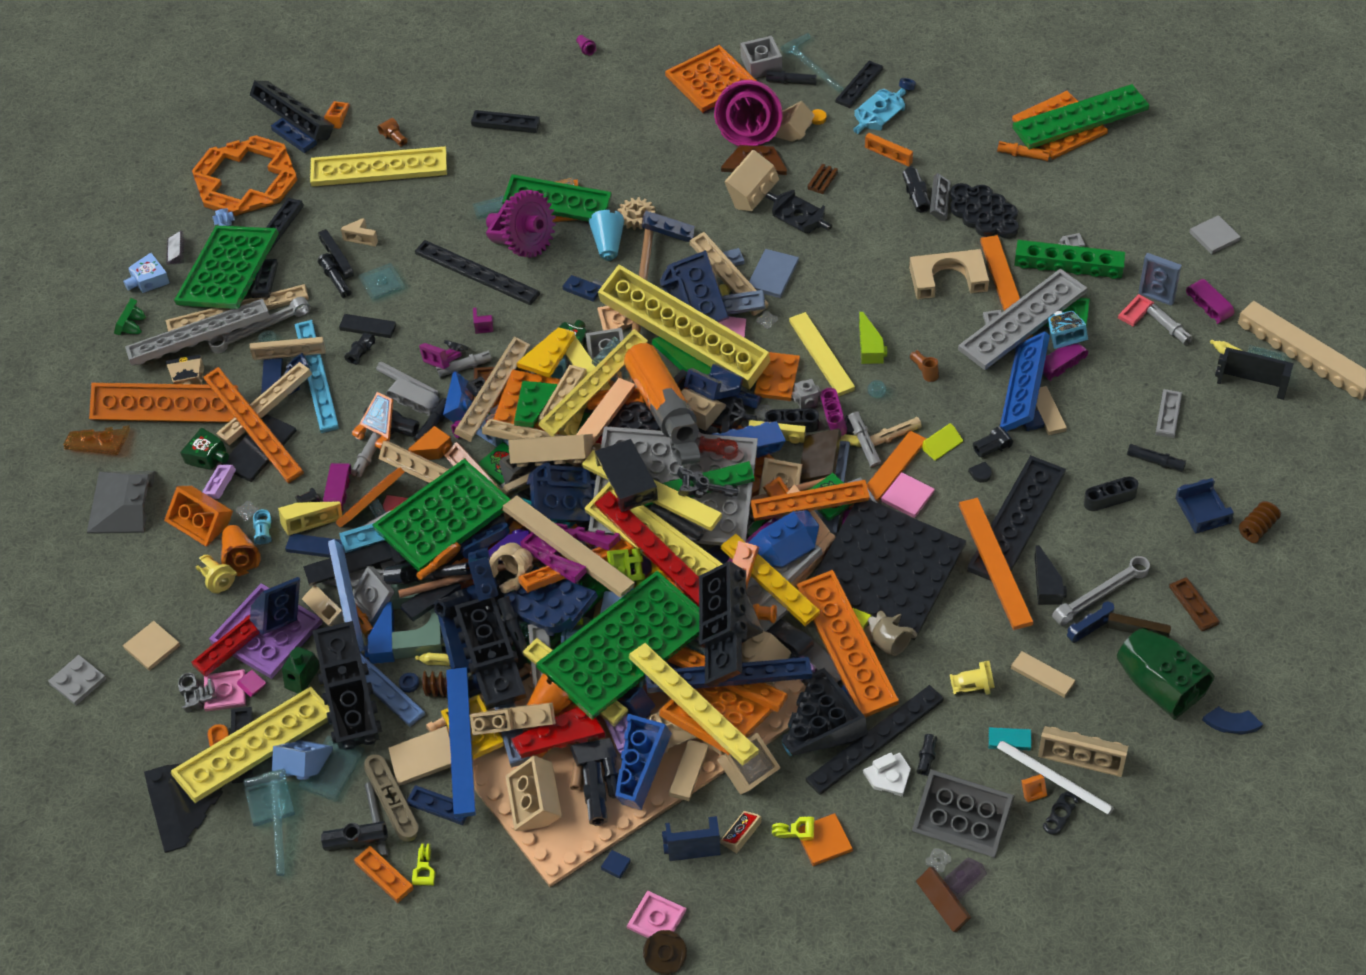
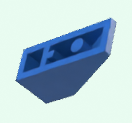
M456 371L452 374L443 415L454 424L455 421L462 420L474 401L472 393L466 388L468 380Z
M387 602L368 636V645L364 646L365 657H369L372 664L395 662L392 650V632H394L392 602Z

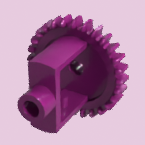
M522 190L519 193H515L514 196L510 197V200L505 201L498 213H490L487 216L486 225L488 230L486 235L495 244L510 245L508 249L520 257H537V255L542 254L541 250L546 251L545 245L550 246L548 239L553 240L550 234L555 233L552 227L556 226V223H553L552 220L556 217L551 216L554 209H549L552 204L547 203L548 198L543 197L544 194L539 193V191Z

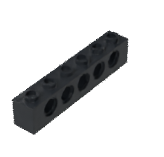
M254 80L249 96L314 140H328L334 127L332 123L271 82Z

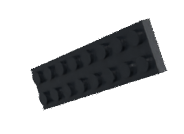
M1031 455L991 524L992 531L1010 571L1013 570L1066 472V469ZM977 549L967 567V571L992 581Z

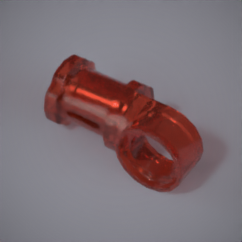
M705 436L700 437V453L713 452L716 455H722L728 460L736 458L739 454L738 444L734 440L721 439L720 437L717 439L705 438ZM728 446L735 448V451L732 453H726L724 450Z

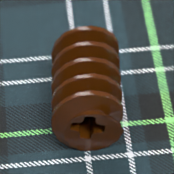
M1268 501L1260 502L1244 521L1239 524L1240 534L1251 543L1258 542L1259 538H1262L1268 529L1280 519V510L1273 503Z
M426 671L423 672L422 687L425 696L429 697L431 693L434 697H438L439 693L442 697L447 696V676L444 677L442 671H440L438 677L435 676L434 671L431 672L430 677L427 676Z

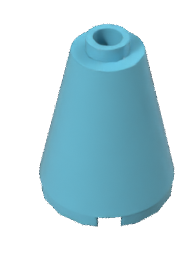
M610 210L597 211L592 214L591 219L589 218V224L600 257L606 261H611L618 255L624 217L618 211H615V213H610Z

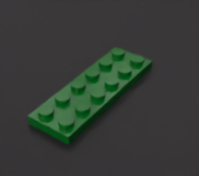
M511 174L502 204L506 200H510V197L514 196L515 193H519L522 190L539 191V193L544 194L543 197L548 198L547 203L552 204L549 209H554V212L551 215L589 222V218H592L593 213L608 210L612 193Z

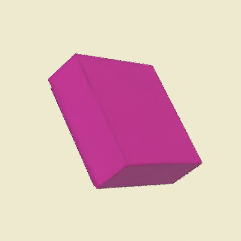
M251 670L237 681V685L252 697L266 685V682Z

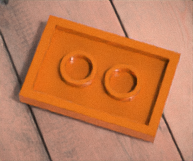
M769 352L770 363L757 379L754 394L762 398L791 401L800 356Z

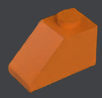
M434 426L415 442L408 451L427 460L440 459L452 447L451 437Z

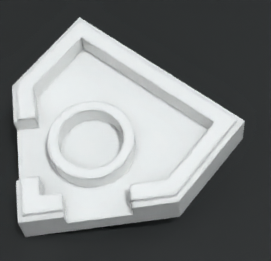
M889 753L874 760L873 765L864 769L863 773L873 789L891 792L894 795L903 797L911 768L901 753L895 755Z

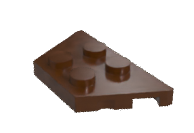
M739 145L721 166V172H733L752 150H755L774 165L778 175H787V169L774 146Z

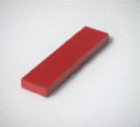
M248 615L191 663L193 667L207 677L257 636L260 631L251 622L250 615Z

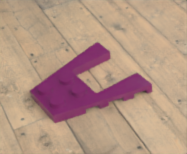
M555 523L575 539L608 551L620 541L619 533H615L613 536L605 534V531L602 530L589 532L585 531L584 527L571 529L567 528L566 524ZM533 532L521 541L522 548L530 551L532 556L573 583H576L587 573L586 566L560 557V552Z

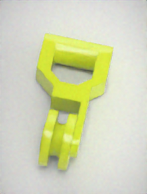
M799 817L795 823L791 824V832L788 831L789 825L773 824L772 835L778 838L798 837L800 840H813L814 817ZM801 824H806L805 833H798V828Z
M421 844L419 848L417 867L413 870L412 885L434 886L435 871L430 867L429 862H421L424 861L425 857L426 861H430L431 844H427L426 847L425 844ZM422 870H428L430 876L418 877V873Z

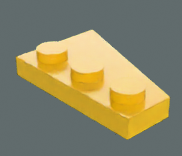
M558 327L517 362V367L550 378L575 339V332Z

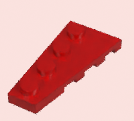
M576 707L555 717V724L537 726L511 740L519 756L525 758L548 752L550 748L559 747L560 749L567 747V744L578 741L579 743H584L589 738L598 736L599 739L606 736L596 718L592 720L579 707Z

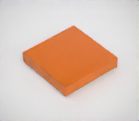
M835 813L814 821L813 840H800L812 866L850 853L853 850ZM806 824L798 828V833H805Z

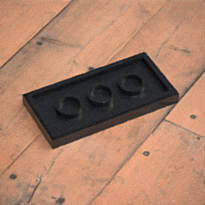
M265 414L261 419L283 446L296 432V427L268 414ZM247 434L229 454L228 461L220 465H233L236 469L235 475L252 482L270 461Z

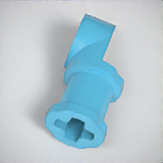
M264 509L258 510L253 516V528L256 531L254 542L256 544L271 542L269 529L271 528L272 518L270 513ZM262 516L268 517L267 520H264V519L258 520V519H259L260 517H262Z

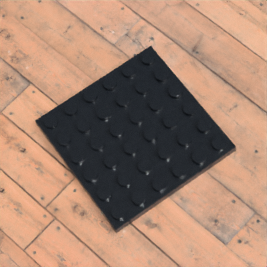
M869 499L868 501L854 503L814 577L833 570L852 608L870 614L871 617L875 618L879 611H883L887 617L901 614L898 626L913 628L918 636L966 545V540Z

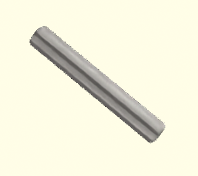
M379 362L376 367L377 371L394 380L403 379L438 395L437 390L383 362Z

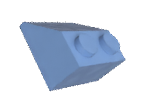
M304 740L273 746L272 771L281 772L282 776L295 775L297 779H309V776L320 772L331 754L333 746Z

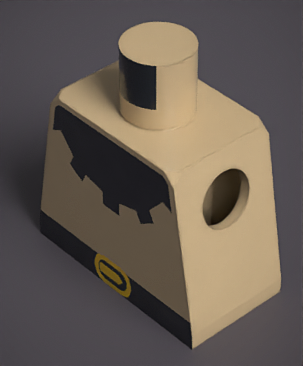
M201 355L166 361L173 384L202 385L204 364Z

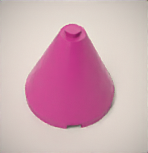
M741 80L726 87L718 97L714 110L715 123L718 125L722 136L737 146H759L769 142L777 134L783 116L781 102L775 92L767 85L754 80Z

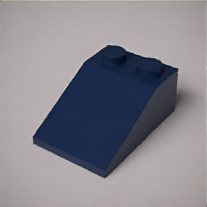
M299 577L263 591L251 605L250 620L262 635L297 621L300 590Z

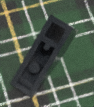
M1036 545L1034 561L1038 605H1062L1063 598L1067 597V587L1063 586L1061 575L1040 545Z

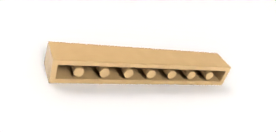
M1255 301L1250 303L1240 313L1238 324L1244 330H1249L1257 338L1270 343L1273 348L1283 351L1289 358L1296 359L1305 368H1310L1317 372L1320 377L1326 378L1336 387L1346 390L1352 397L1362 400L1366 396L1365 368Z

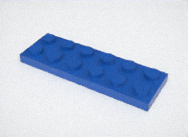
M1046 332L1025 340L1016 347L1000 424L1006 432L1029 423L1034 419L1050 335Z

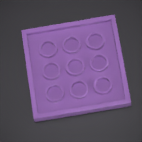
M260 584L209 638L211 644L217 642L250 615L251 605L263 591L269 588ZM298 605L297 621L264 635L259 633L232 656L272 679L283 667L290 656V652L296 647H301L313 634L312 630H316L323 621L319 616Z

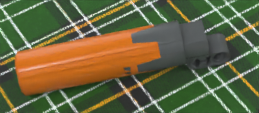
M639 343L632 346L625 354V367L661 431L671 439V450L678 464L682 466L700 462V452L695 443L699 434L695 413L653 345Z

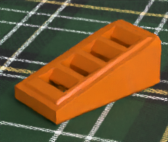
M334 101L325 114L324 119L334 125L333 128L340 129L350 104ZM336 106L343 107L342 110H341V109H335V108H336Z

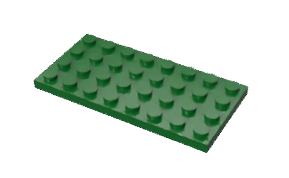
M656 571L536 663V668L545 673L551 682H554L564 690L568 698L593 720L645 679V673L629 659L631 652L646 643L666 662L699 636V607L661 573Z

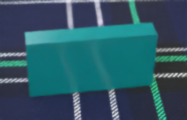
M989 727L988 749H998L997 746L1000 741H1004L1018 750L1031 751V729Z

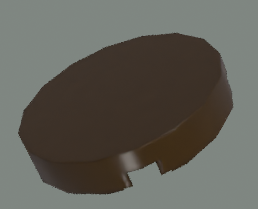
M660 930L646 940L643 947V958L647 967L652 972L659 975H670L679 971L684 966L687 959V947L684 940L677 933L670 930Z

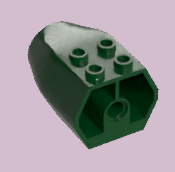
M1144 628L1135 631L1129 636L1117 653V660L1132 682L1174 720L1204 697L1214 681L1215 676L1211 670L1179 643Z

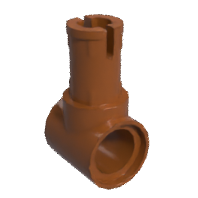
M390 118L377 126L380 135L383 134L385 139L388 137L393 139L400 147L407 144V138L400 133L399 125L394 118Z
M918 350L911 353L910 359L918 365L924 380L928 382L936 381L939 378L938 360L934 357H924Z

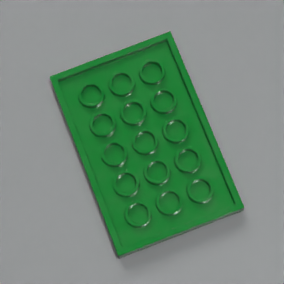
M216 225L175 297L176 305L239 309L279 234L277 228Z
M463 459L380 518L372 526L416 570L421 571L454 543H463L505 512L503 511V505L511 499L466 459Z

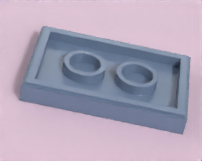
M765 249L749 282L756 290H763L766 295L781 298L796 268L799 257Z
M1147 253L1144 258L1138 293L1162 303L1173 305L1182 265Z

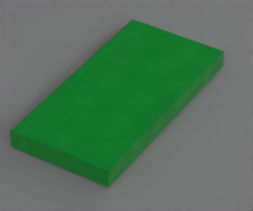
M657 337L652 340V345L680 370L683 369L688 372V369L694 368L706 375L710 374L712 367L663 338Z

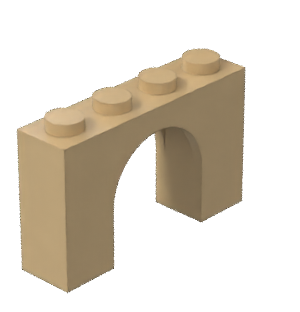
M981 249L910 257L909 268L917 299L935 297L933 275L944 269H953L961 272L967 279L970 293L988 291L989 278Z

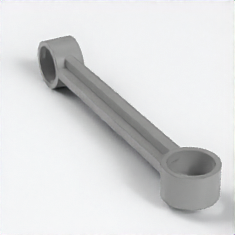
M297 297L291 301L289 307L271 314L270 318H267L264 322H255L247 328L238 329L230 334L215 336L214 339L208 341L209 347L214 353H222L228 348L229 344L293 315L296 317L303 316L310 312L311 307L306 298ZM223 341L221 345L213 346L215 342Z
M1142 556L1133 557L1128 568L1071 604L1064 603L1054 611L1052 618L1060 626H1064L1072 621L1077 613L1134 577L1144 578L1147 576L1150 568L1149 561ZM1141 564L1146 569L1137 570L1132 565Z

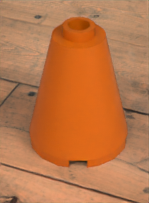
M227 526L222 532L221 564L231 566L237 573L236 576L247 574L249 572L246 570L254 567L256 569L261 561L258 548L239 526Z
M543 673L527 705L552 702L554 716H556L573 701L568 698L564 690L554 682H551L548 676ZM528 727L526 729L531 730L535 727Z

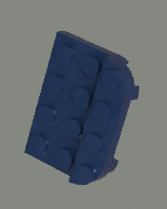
M706 250L667 266L662 279H660L661 287L665 292L717 322L729 319Z
M544 463L534 469L527 479V485H530L531 505L551 521L590 523V515L585 512L584 508L593 499L597 474L583 467L553 466L550 463Z
M534 566L533 569H532L530 572L535 571V570L540 569V568ZM567 579L527 592L520 584V588L517 591L506 593V596L510 597L514 612L518 614L517 619L545 630L549 636H554L555 633L566 629L571 631L598 597L596 591Z

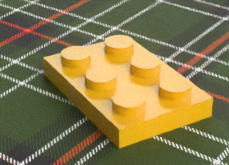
M479 695L469 698L470 714L487 711ZM447 708L441 711V715L449 729V714ZM471 727L473 760L504 746V741L499 732L473 735Z

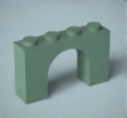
M432 580L414 581L407 584H391V588L395 591L391 597L393 608L401 609L402 604L417 595L414 594L400 598L398 590L432 582ZM434 608L428 611L431 613V617L423 627L416 630L392 632V650L395 659L421 656L428 652L443 654L445 643L438 615H436Z

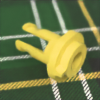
M208 554L199 558L206 567L201 568L197 565L196 569L206 578L205 585L209 591L218 594L231 587L237 575L231 566L219 564Z
M979 662L980 669L961 672L957 675L950 674L954 695L957 692H970L981 689L985 690L986 695L991 694L990 689L995 688L990 662Z

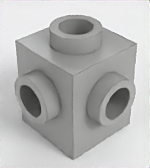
M813 379L795 383V391L792 392V395L800 409L818 406V396H820L821 392L819 386H815Z

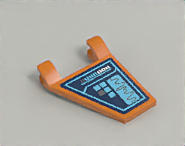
M377 392L360 424L352 431V435L362 440L365 436L366 428L382 435L375 443V446L381 450L383 441L390 440L393 399Z

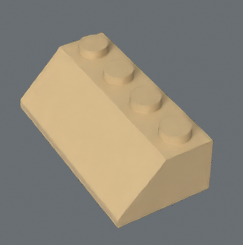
M593 434L508 440L510 464L517 463V467L528 466V462H535V465H542L547 463V461H554V464L566 463L565 460L572 459L573 463L584 462V458H587L591 453Z
M1045 726L1041 736L1038 757L1122 777L1128 746L1119 742H1109L1098 737H1088L1077 732H1067L1056 727Z

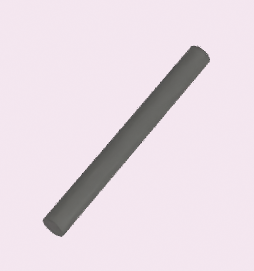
M371 782L366 783L365 789L372 822H381L375 790ZM377 842L379 854L383 858L388 857L386 842Z

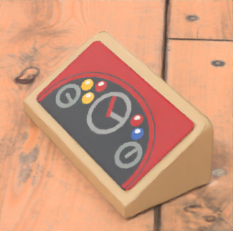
M743 811L720 840V844L737 854L761 824V816Z

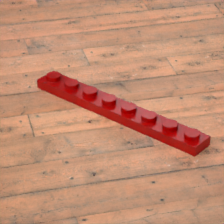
M609 491L596 501L595 507L635 546L640 548L699 607V577L630 510L621 512L618 507V499L612 492Z

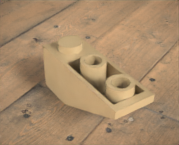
M314 585L302 598L327 625L333 626L345 623L342 609L317 585Z

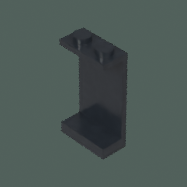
M1226 347L1225 353H1220L1218 365L1221 366H1217L1215 377H1218L1217 384H1221L1223 375L1227 374L1279 387L1277 398L1284 400L1294 363Z
M631 439L595 451L597 466H602L617 495L618 507L621 512L658 500L657 486Z

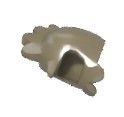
M879 611L876 618L869 617L868 623L870 625L865 626L863 629L870 644L874 643L880 650L893 656L901 654L908 646L911 638L917 637V633L913 628L898 626L901 614L887 617L883 611Z

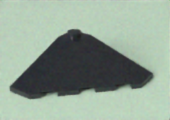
M822 668L812 673L811 679H805V691H800L796 702L798 706L797 712H792L788 723L790 730L788 734H784L782 743L792 756L851 743L868 734L866 719L827 670Z
M181 764L165 765L144 772L165 853L187 846L190 841L188 837L195 828L198 829L207 817L205 813L211 804L215 805L223 793L222 788L224 786L194 803L171 774V770Z

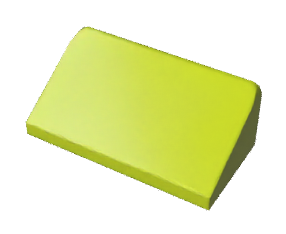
M949 423L924 440L922 450L936 461L961 444L963 439L955 427Z

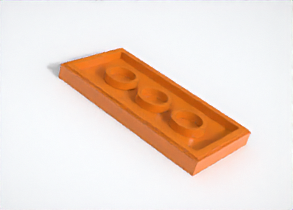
M400 467L390 473L336 521V524L342 527L353 519L404 474L405 471Z

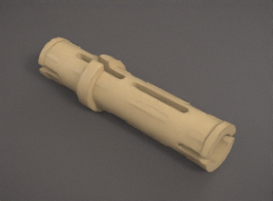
M915 417L892 428H884L879 433L869 437L874 447L884 442L887 444L892 439L909 433V431L920 429L922 427L921 421L918 417Z

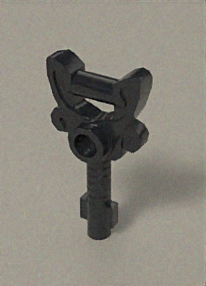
M683 467L678 469L677 475L682 479V486L678 491L680 496L694 495L696 498H702L707 491L722 493L728 497L738 495L739 490L726 484L722 486L709 483V479L699 471L694 473ZM690 480L693 482L694 487L690 486Z

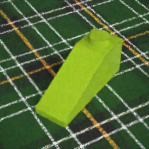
M859 312L861 364H883L884 357H887V346L883 345V338L864 312Z

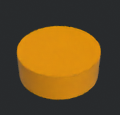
M820 109L812 111L815 115L811 121L813 124L820 125L826 121L825 111Z

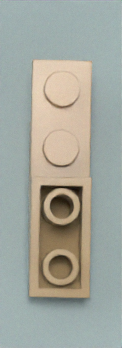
M552 702L470 714L473 735L556 723Z

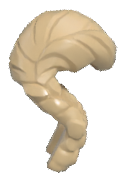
M514 542L500 546L489 560L494 578L498 574L499 559L503 561L508 572L517 575L515 578L499 586L502 593H509L512 590L517 591L520 588L518 577L529 573L534 567L531 552Z

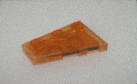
M130 425L113 430V427L105 428V431L97 432L93 429L71 431L63 443L64 449L118 455L128 437Z

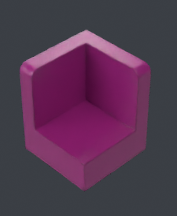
M473 308L475 334L493 332L492 315L478 316L477 308Z

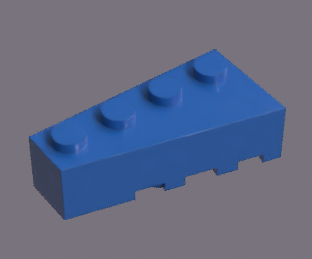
M777 421L771 423L764 422L758 426L750 425L739 430L731 429L721 434H711L758 438L757 458L781 450L786 441Z
M628 714L627 730H625L624 750L621 754L622 764L621 769H619L615 796L622 805L642 810L672 733L666 724Z

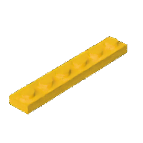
M734 534L721 545V549L733 559L738 542L745 541L737 534ZM757 554L751 577L804 626L809 624L820 614V610Z

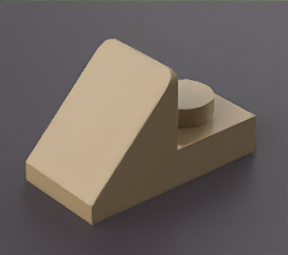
M364 218L341 228L344 241L376 246L378 243L376 231L367 229Z

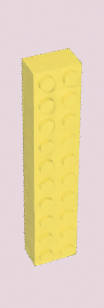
M621 265L616 267L598 291L600 302L708 366L712 367L713 364H717L742 376V386L749 390L770 363L769 352Z

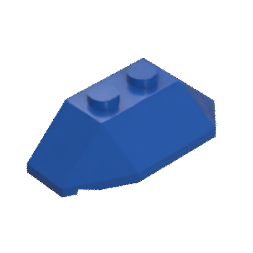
M808 510L793 511L762 529L749 544L758 546V554L772 567L782 568L815 549L819 524Z

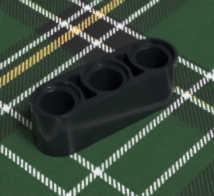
M772 409L765 413V422L777 421L780 424L806 426L805 433L815 432L819 428V412L815 409Z
M1128 476L1090 487L1085 492L1084 507L1089 511H1098L1131 501L1136 498L1138 480Z
M407 561L386 567L383 578L385 583L389 585L407 584L416 581L414 577H417V575H414L415 568Z
M781 618L766 631L776 637L791 652V656L794 658H801L814 646L813 640L809 635Z

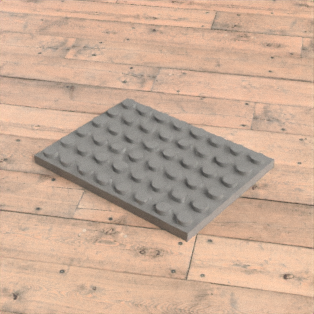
M604 427L601 448L631 439L651 477L660 483L680 479L677 475L679 467L686 468L694 473L698 471L704 473L750 461L754 475L758 438L698 434L695 443L700 452V462L680 466L672 453L671 439L664 435L662 431ZM597 475L593 498L606 486L609 480ZM753 482L734 486L733 488L739 490L737 496L728 497L722 493L711 492L703 495L702 498L690 497L721 512L722 518L712 531L691 522L705 530L704 536L700 541L695 540L680 530L678 531L697 544L722 545L734 534H737L746 542ZM590 516L589 532L602 530L607 535H614L612 531Z

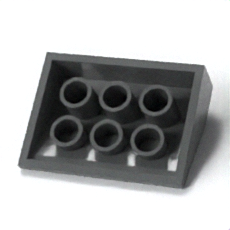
M930 769L912 831L995 858L1015 796Z

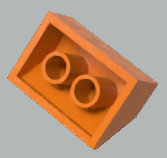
M192 485L177 486L164 521L204 546H208L228 526L233 510Z

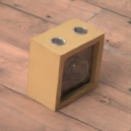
M758 733L747 738L759 749L758 755L743 766L731 754L727 755L725 753L717 759L740 794L749 791L781 768Z

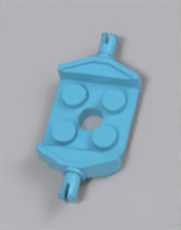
M901 88L897 93H892L886 89L876 92L855 110L854 116L858 120L859 125L853 128V131L857 134L864 128L881 131L882 125L900 110H905V103L901 98L906 94L905 89Z

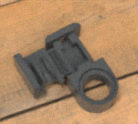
M185 673L179 678V692L185 698V705L182 708L186 713L192 712L194 708L196 710L203 707L201 702L204 703L217 698L215 685L211 678L208 679V686L206 685V687L200 686L198 679L192 673ZM193 680L190 686L184 687L186 681Z

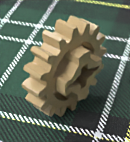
M640 197L637 200L631 198L630 202L625 200V205L620 204V209H618V212L624 217L626 228L633 227V230L636 227H639L640 230L642 229L645 211L655 213V207L652 206V202L647 203V199L641 201Z

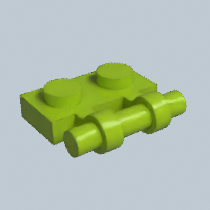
M640 548L632 549L633 557H629L628 549L607 551L608 563L632 581H636V586L645 580V574L642 572L641 562H643V556H640ZM630 563L634 564L635 575H631Z

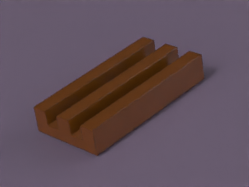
M822 164L808 184V190L824 194L838 173V169L834 168L833 170L831 166L825 167V164ZM830 172V176L828 177L822 188L819 189V187L821 186V184Z

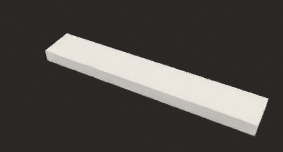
M1000 741L997 746L998 749L1106 814L1110 815L1114 810L1110 804L1010 744Z

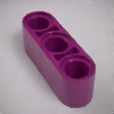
M1201 279L1186 287L1187 296H1191L1193 301L1199 307H1202L1210 318H1214L1217 321V324L1234 315L1233 306L1205 279Z
M1079 342L1056 349L1046 356L1043 375L1052 381L1053 377H1058L1066 372L1067 368H1072L1079 363V360L1085 359L1089 351Z
M831 387L826 388L821 392L820 396L829 429L839 428L842 432L841 436H843L847 432V425L837 391Z
M330 464L323 502H340L342 511H344L343 504H346L347 499L346 489H349L351 464Z

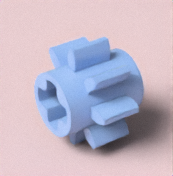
M228 208L215 211L216 215L212 216L215 225L232 226L231 221L235 220L233 212H229Z

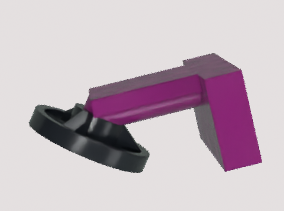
M444 340V343L450 348L446 351L427 343L419 345L423 362L442 369L449 367V362L462 356L461 351L468 350L469 347L449 340Z

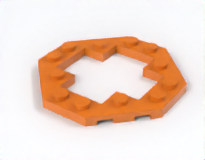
M256 135L249 137L247 141L240 142L237 140L227 143L222 148H209L192 170L204 207L216 211L228 208V211L233 212L234 216L280 203L297 181V176L285 145ZM248 151L272 158V161L267 166L268 171L279 175L265 193L249 189L240 200L216 192L222 185L221 179L211 177V175L225 158L240 162Z

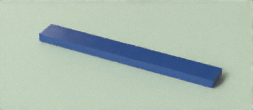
M465 667L446 670L453 811L455 818L476 815L468 670Z

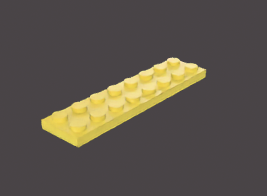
M446 146L311 158V187L447 175Z
M608 482L584 508L585 512L614 534L619 533L621 539L627 541L636 549L638 547L595 507V502L609 491L617 497L610 482ZM644 505L630 509L698 577L722 565L720 561ZM640 550L641 554L644 555L646 558H648V557Z
M309 687L172 769L171 774L194 803L273 756V746L296 742L327 723L326 713L330 712L329 706L324 704V700L312 687Z

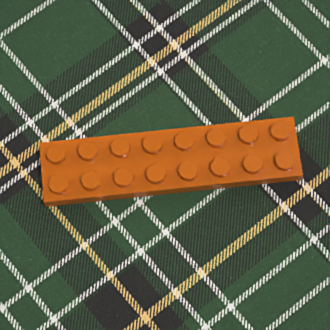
M91 383L90 420L229 423L234 418L209 385Z
M828 571L796 584L797 590L820 610V614L812 621L852 702L865 718L898 705L899 700L834 571Z

